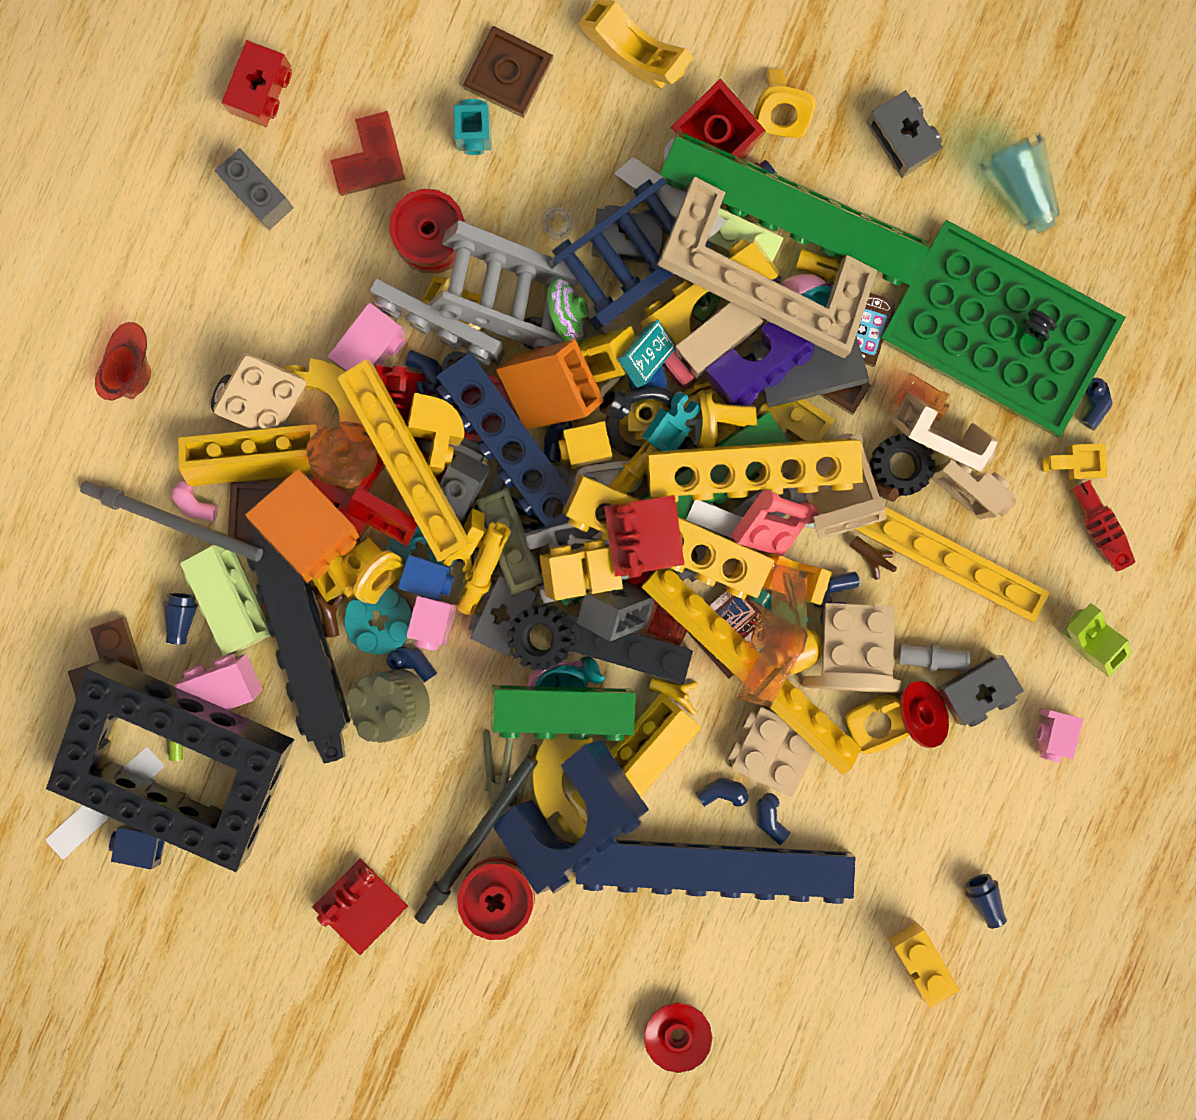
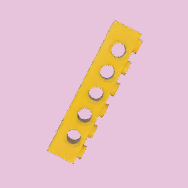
M857 438L646 452L648 492L650 497L675 495L676 502L680 495H692V500L713 499V493L727 492L728 498L747 497L748 491L770 490L780 495L783 494V488L797 487L798 493L817 492L818 486L832 485V490L853 489V483H863L861 440ZM822 457H829L832 462L830 471L824 475H819L816 471L818 460ZM788 459H794L797 463L795 474L791 477H783L781 474L783 462ZM751 462H760L762 465L760 477L754 480L747 479L745 474L746 467ZM717 464H724L728 469L727 477L721 482H713L710 478V471ZM684 466L690 467L693 471L692 480L685 485L676 483V471Z
M579 474L563 513L570 518L568 524L586 532L589 527L602 531L600 538L609 542L606 520L600 521L596 519V508L602 503L615 505L639 501V499ZM678 517L685 565L670 568L683 573L684 568L697 572L695 576L697 580L714 586L716 581L728 586L726 592L745 600L747 594L758 598L775 560L754 549L739 545L731 539ZM697 545H705V557L700 561H692L691 552L693 548ZM730 558H735L737 561L736 570L728 575L723 574L722 567L724 562Z

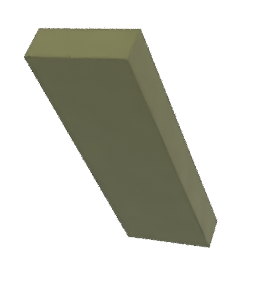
M505 488L476 500L479 511L485 514L486 529H488L491 522H494L495 526L496 522L505 524L511 531L498 560L511 595L514 597L544 585L543 577L532 549L529 550V547L526 545L525 530L509 489Z

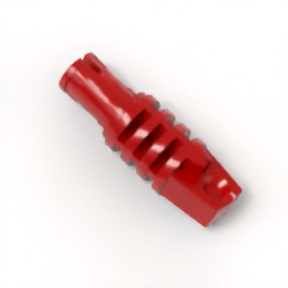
M1087 480L1081 486L1078 485L1070 489L1085 514L1083 523L1098 551L1101 552L1114 571H1121L1136 563L1124 530L1111 507L1103 505L1092 485V481Z

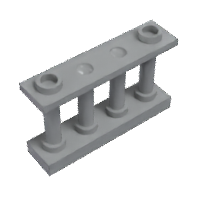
M460 220L445 231L442 244L453 248L454 252H456L448 292L443 291L432 299L428 308L440 312V315L444 318L463 320L530 345L533 349L565 342L559 334L554 333L555 326L548 307V294L541 328L524 321L532 280L546 285L547 289L550 283L557 278L567 280L572 286L579 283L564 262L551 269L548 263L553 259L552 257ZM470 256L485 261L487 265L479 304L461 298ZM501 268L514 272L518 277L510 316L493 310Z

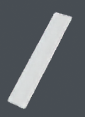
M634 157L615 172L616 176L635 189L649 179L654 184L662 178L661 175ZM666 183L656 194L667 210L677 217L686 193ZM719 215L716 216L708 239L727 222Z
M146 747L123 770L147 780L148 778L152 779L164 768V764ZM82 805L46 838V842L61 859H65L109 817Z

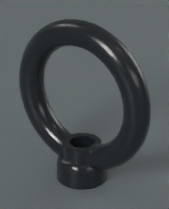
M658 386L636 387L625 393L617 388H611L604 395V402L599 407L600 411L606 415L605 426L611 446L621 455L632 458L641 446L632 445L622 438L619 432V420L628 415L632 404L642 400H656L671 409V401L675 394Z

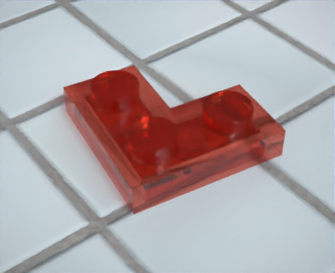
M385 111L355 119L363 152L331 160L340 196L406 180L389 112Z

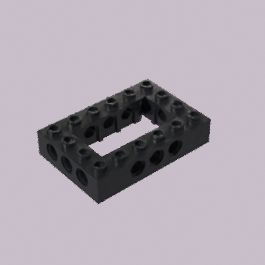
M103 656L86 669L46 789L237 873L252 852L295 739ZM120 718L238 770L223 811L213 805L207 807L185 797L186 794L181 791L175 793L159 786L151 778L146 780L123 770L124 766L117 763H107L101 769H98L104 751L110 746L111 740H108L114 721Z

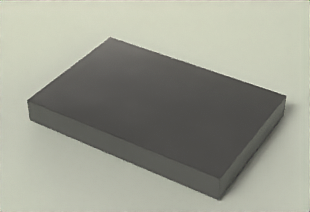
M857 336L855 337L851 353L845 359L815 344V351L808 362L802 366L795 365L786 372L784 379L780 383L763 389L768 408L869 383V376ZM762 340L751 343L755 361L761 360L768 355L769 350L762 343Z

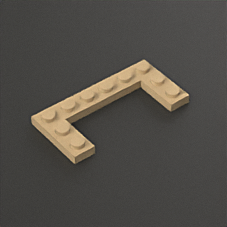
M694 177L689 184L657 265L845 359L851 353L877 270L847 255L841 261L825 308L705 247L726 192Z

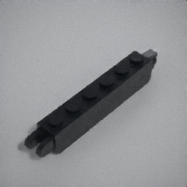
M252 526L250 529L254 541L249 544L262 548L263 555L258 562L249 558L246 559L251 571H256L259 584L256 585V592L261 604H266L269 617L266 618V625L271 637H276L279 650H276V658L281 670L285 669L289 683H286V690L290 701L296 703L299 715L296 716L298 730L302 736H306L307 742H314L324 764L337 761L346 756L342 731L347 729L351 718L310 582L306 583Z

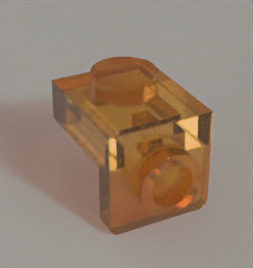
M909 373L891 403L899 407L908 391L920 397L938 411L935 420L939 421L949 407V403L946 400L950 394L938 390L916 375Z

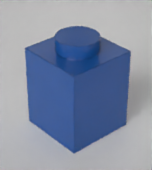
M408 555L398 589L442 601L443 595H450L455 576L450 575L452 568Z

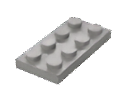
M375 279L370 292L376 299L375 304L381 307L380 311L397 320L400 315L405 317L411 323V327L426 335L429 334L430 330L437 333L442 343L455 350H459L460 346L468 349V352H471L474 358L482 364L489 366L491 361L498 365L500 364L505 354L500 341L459 320L444 318L440 315V312L428 308V304Z

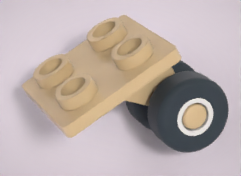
M244 353L233 374L223 376L218 382L211 399V409L216 415L253 430L279 428L285 423L305 388L306 381L303 377L248 353Z

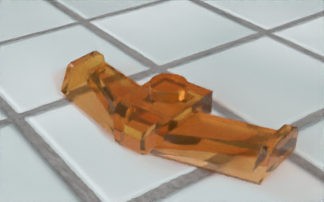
M773 563L771 617L758 613L749 647L762 650L736 698L771 707L798 657L803 654L808 638L806 633L807 572Z

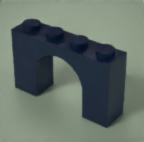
M602 740L583 745L561 764V767L583 798L587 810L586 830L577 844L567 842L557 836L533 800L514 805L499 818L493 827L537 895L551 890L554 894L570 883L568 876L573 872L579 874L594 863L591 857L596 853L602 855L612 849L617 844L615 838L621 833L626 835L635 830L642 823L639 818L649 811V808Z

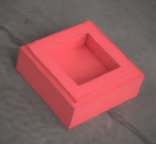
M674 352L662 364V367L680 389L684 390L693 382L694 376Z

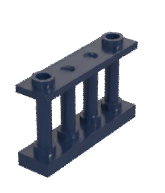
M663 177L654 184L650 179L633 191L636 197L574 243L567 239L552 250L555 257L548 263L550 268L553 269L561 262H564L596 305L593 309L597 314L589 320L596 331L607 325L674 274L657 265L660 259L659 254L629 214V212L645 202L667 234H670L675 219L656 194L667 183ZM617 221L650 265L647 269L651 274L642 281L638 276L633 277L602 234L603 231ZM707 239L705 247L709 248L712 245ZM590 241L623 285L621 290L624 294L615 301H613L611 296L606 297L575 254L576 251Z

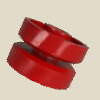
M419 189L408 193L396 204L390 216L389 232L399 255L411 268L422 273L438 274L453 268L456 255L453 248L442 244L445 231L458 220L465 222L460 206L451 196L437 189ZM432 228H435L434 231H433V233L428 234V235H427V234H424V233H430V232H431V229H432Z
M505 856L489 857L477 862L466 874L457 895L458 912L463 924L474 935L487 940H505L518 934L528 923L534 908L535 891L515 860ZM497 892L503 895L501 901H494L491 896H495Z

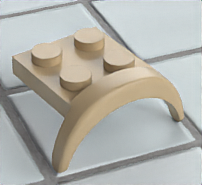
M825 603L821 676H804L801 678V686L804 688L842 691L901 692L902 681L893 679L895 607Z

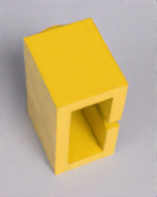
M631 326L608 332L604 336L601 334L584 339L579 344L595 382L622 376L626 373L618 358L636 339Z
M605 421L563 431L565 439L559 441L563 463H571L572 471L589 465L612 462V452Z
M604 539L585 541L584 548L573 550L571 545L555 546L550 548V554L540 555L545 597L556 601L586 595L585 591L587 590L594 594L623 588L621 576L615 577L610 545L605 544Z
M917 922L887 939L901 964L907 970L906 972L921 998L929 1008L960 991L925 929Z

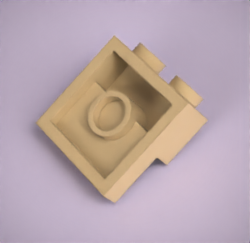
M953 460L940 464L933 470L935 472L931 479L979 520L990 517L995 518L998 514L1003 516L1016 502L1013 498L1015 494L1008 489L1010 484L995 472L992 475L989 472H985L972 477L974 472L970 467L959 461L955 463Z
M758 706L756 711H749L742 728L747 731L742 741L736 740L729 752L727 759L732 761L729 767L761 784H765L789 797H793L815 749L776 713Z

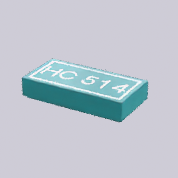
M657 319L650 322L618 358V361L638 388L645 385L675 350L676 345Z

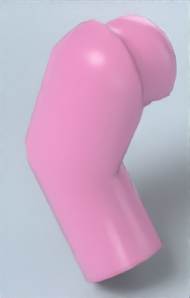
M186 481L178 482L172 490L171 496L182 514L189 518L214 522L217 517L218 506L198 502L193 496V486L189 487Z

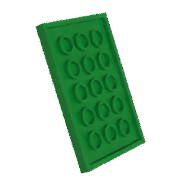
M945 220L932 242L930 250L912 285L908 286L880 339L890 347L1058 438L1065 431L1126 317L956 224ZM1031 309L1045 313L1057 325L1054 331L1048 332L1049 338L1046 342L1033 338L1021 327V322L1024 319H1029L1028 313Z

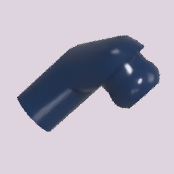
M410 350L405 365L423 372L426 379L423 385L424 389L429 393L438 394L439 392L436 388L441 383L436 376L443 372L440 363L431 357Z
M1093 378L1086 390L1090 409L1081 420L1085 427L1093 431L1097 429L1113 404L1109 387L1101 378Z
M572 420L548 425L544 437V454L550 463L560 462L561 450L559 441L562 434H564V430L572 429Z
M852 571L830 576L822 604L814 603V606L818 608L824 607L825 603H832L830 593L858 588L860 584L858 574Z
M399 647L388 654L386 659L387 665L391 669H414L423 683L437 674L434 667L418 648Z
M718 778L695 792L704 807L718 798L730 801L736 807L743 806L748 801L746 787L740 782L727 778Z
M766 793L756 803V823L761 830L781 845L791 832L777 821V807L780 805L778 797L772 793Z

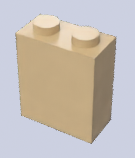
M730 302L675 347L674 353L694 376L693 383H695L706 374L707 367L733 348L736 350L755 335L763 320L760 316Z

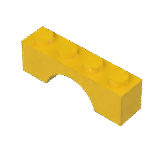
M744 237L728 249L730 255L727 258L770 280L778 277V269L755 237L749 242ZM686 279L671 290L674 295L665 302H662L659 298L643 310L646 315L640 322L643 328H645L650 322L658 319L676 346L694 332L692 321L693 307L702 295L709 292Z

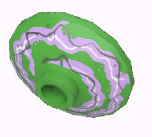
M557 278L550 283L548 288L550 316L561 338L564 341L576 339L579 345L584 341L586 335L588 306L585 299L579 297L567 280Z

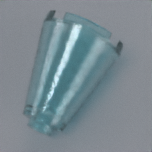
M1042 132L1035 133L1037 140L1030 143L1028 138L1025 137L992 154V163L986 165L985 161L982 160L977 165L982 174L1026 229H1035L1037 233H1041L1056 225L1054 219L1060 213L1045 138Z

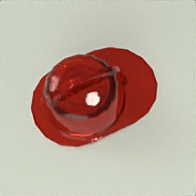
M126 322L120 325L113 332L108 342L103 360L95 376L96 392L104 400L113 401L121 397L132 400L142 393L150 382L151 368L146 358L147 336L143 327L136 322Z

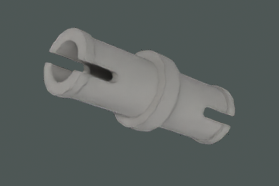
M901 643L898 651V665L928 667L929 671H937L940 668L968 672L970 651L942 649L936 644L924 647Z

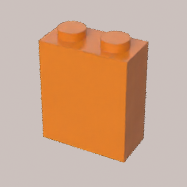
M576 339L515 354L496 369L522 424L527 430L587 417L604 402Z
M299 469L245 514L251 525L306 583L312 578L318 579L323 576L330 568L329 563L339 554L343 556L350 552L356 545V539L359 538L354 525Z

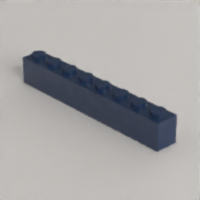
M615 839L617 844L612 849L602 855L596 853L591 857L594 863L583 872L576 874V884H582L583 889L589 891H602L603 886H617V891L624 893L638 892V888H651V893L669 895L672 894V889L686 890V895L698 897L706 896V891L720 892V896L724 898H740L741 893L754 894V898L760 900H775V895H787L790 901L809 902L810 897H823V902L843 904L844 899H854L856 857L851 852Z

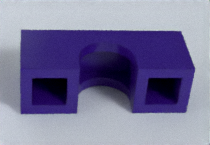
M769 321L761 327L762 343L769 350L768 355L758 361H748L743 359L733 348L706 368L708 383L727 405L749 406L757 399L759 392L767 386L773 387L784 379L786 372L795 365L802 366L808 362L815 351V344Z

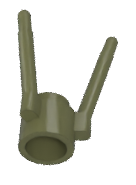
M485 729L483 731L487 776L485 791L490 792L489 802L493 804L513 776L509 775L513 738H506L502 774H496L494 779L490 731ZM536 744L531 745L528 755L534 757L537 750ZM524 784L509 806L516 805L517 796H523Z

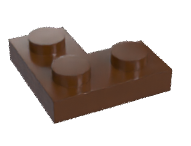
M119 618L90 628L99 659L106 656L143 672L126 618ZM94 663L67 671L76 698L86 669Z

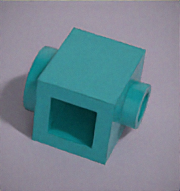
M465 99L454 105L455 142L458 151H464L466 155L484 154V150H492L491 115L489 106L484 100Z

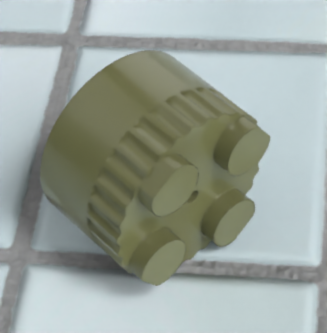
M393 669L364 676L363 679H360L355 684V688L349 690L346 699L347 704L350 706V718L353 720V725L356 726L358 736L366 741L378 743L393 741L417 733L426 723L430 710L429 695L424 683L414 673L405 669Z

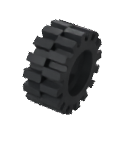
M904 433L896 436L893 435L881 442L872 454L874 455L870 459L869 464L872 465L871 473L875 480L896 488L899 491L898 497L912 495L926 487L930 483L929 479L934 475L935 471H932L933 466H936L935 460H932L931 457L934 454L932 449H927L925 445L907 437ZM903 452L913 458L915 469L910 477L898 478L891 472L890 460L894 454Z
M547 604L533 606L517 614L518 617L511 621L510 625L513 628L508 630L507 636L512 637V640L507 642L508 648L514 647L516 652L511 655L514 659L520 657L522 660L519 664L523 667L530 665L531 670L539 668L541 670L549 669L565 660L569 656L568 652L573 650L575 644L571 643V640L576 637L575 632H571L570 628L574 625L572 621L567 622L565 620V617L568 615L564 611L557 612L558 607H547ZM543 624L551 630L553 643L548 650H539L531 643L530 631L534 625Z

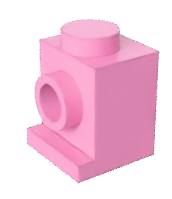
M1040 708L1039 715L1045 716L1044 723L1041 722L1036 732V742L1039 743L1037 749L1041 750L1040 758L1061 763L1062 756L1074 759L1083 719Z

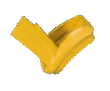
M768 68L766 71L768 87L759 96L754 117L766 129V133L796 139L802 138L811 123L816 108V100L809 92L787 87V78L782 69ZM789 103L796 108L797 117L794 122L781 126L772 121L771 112L778 104Z
M710 389L707 393L701 394L703 424L697 444L698 447L711 448L715 446L718 437L717 422L743 427L746 425L757 426L756 406L720 404L717 392Z
M368 537L356 547L367 564L360 573L352 594L363 603L376 604L387 588L402 576L405 561L392 551H382Z
M881 695L852 709L845 717L851 737L861 748L860 752L862 754L887 750L904 741L909 735L901 717L900 702L892 695ZM873 712L885 713L890 718L891 727L888 734L884 737H871L865 730V720Z

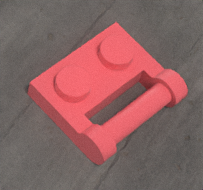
M764 490L756 498L730 536L739 545L783 556L793 545L794 540L804 526L814 522L813 517L818 516V508L814 504L793 502L781 498L776 492ZM778 511L791 516L789 519L768 514V512Z

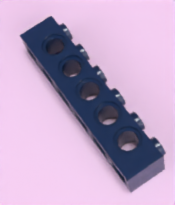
M471 352L436 377L441 383L436 388L437 391L449 404L454 401L461 411L459 415L466 431L469 433L474 429L480 437L481 441L477 443V446L488 461L493 457L502 468L497 473L508 489L513 485L522 495L517 500L528 516L535 513L542 523L537 529H545L569 522L570 518L563 511L555 518L546 516L543 512V505L549 499H556L561 502L564 510L571 490ZM475 388L481 392V399L477 404L468 405L462 401V396L467 389ZM489 416H496L502 421L501 428L495 433H488L482 428L483 421ZM512 443L519 445L522 449L521 457L516 461L506 460L502 455L506 445ZM530 471L538 472L543 478L541 486L533 490L526 488L522 483L526 473Z

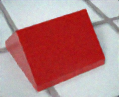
M721 78L670 127L676 134L679 130L742 159L749 155L766 132V129Z

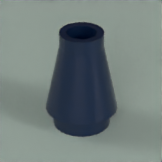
M184 593L167 594V601L163 602L167 643L176 645L187 644V636L198 607L195 604V596Z
M989 874L978 875L970 879L966 883V896L985 920L987 927L995 929L1003 926L1007 922V918L1004 914L998 882L993 880Z

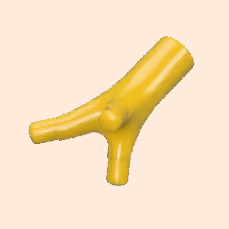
M655 677L652 678L649 690L659 694L664 693L667 697L674 699L684 706L690 715L696 714V710L688 700L689 694L686 693L698 686L696 681L687 684H673Z

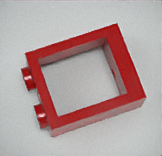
M422 453L426 462L428 463L429 456ZM378 454L351 497L346 513L408 546L419 528L414 517L369 493L385 468V464ZM444 467L440 476H435L439 485L443 479L447 467Z

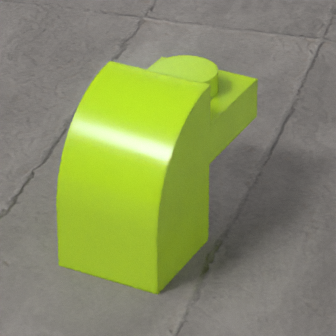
M1092 603L1084 610H1078L1071 617L1069 626L1062 632L1072 647L1108 677L1132 654L1129 641L1106 624L1102 611Z

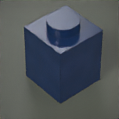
M124 824L117 827V831H113L110 837L109 851L112 852L111 862L152 870L161 864L165 841Z

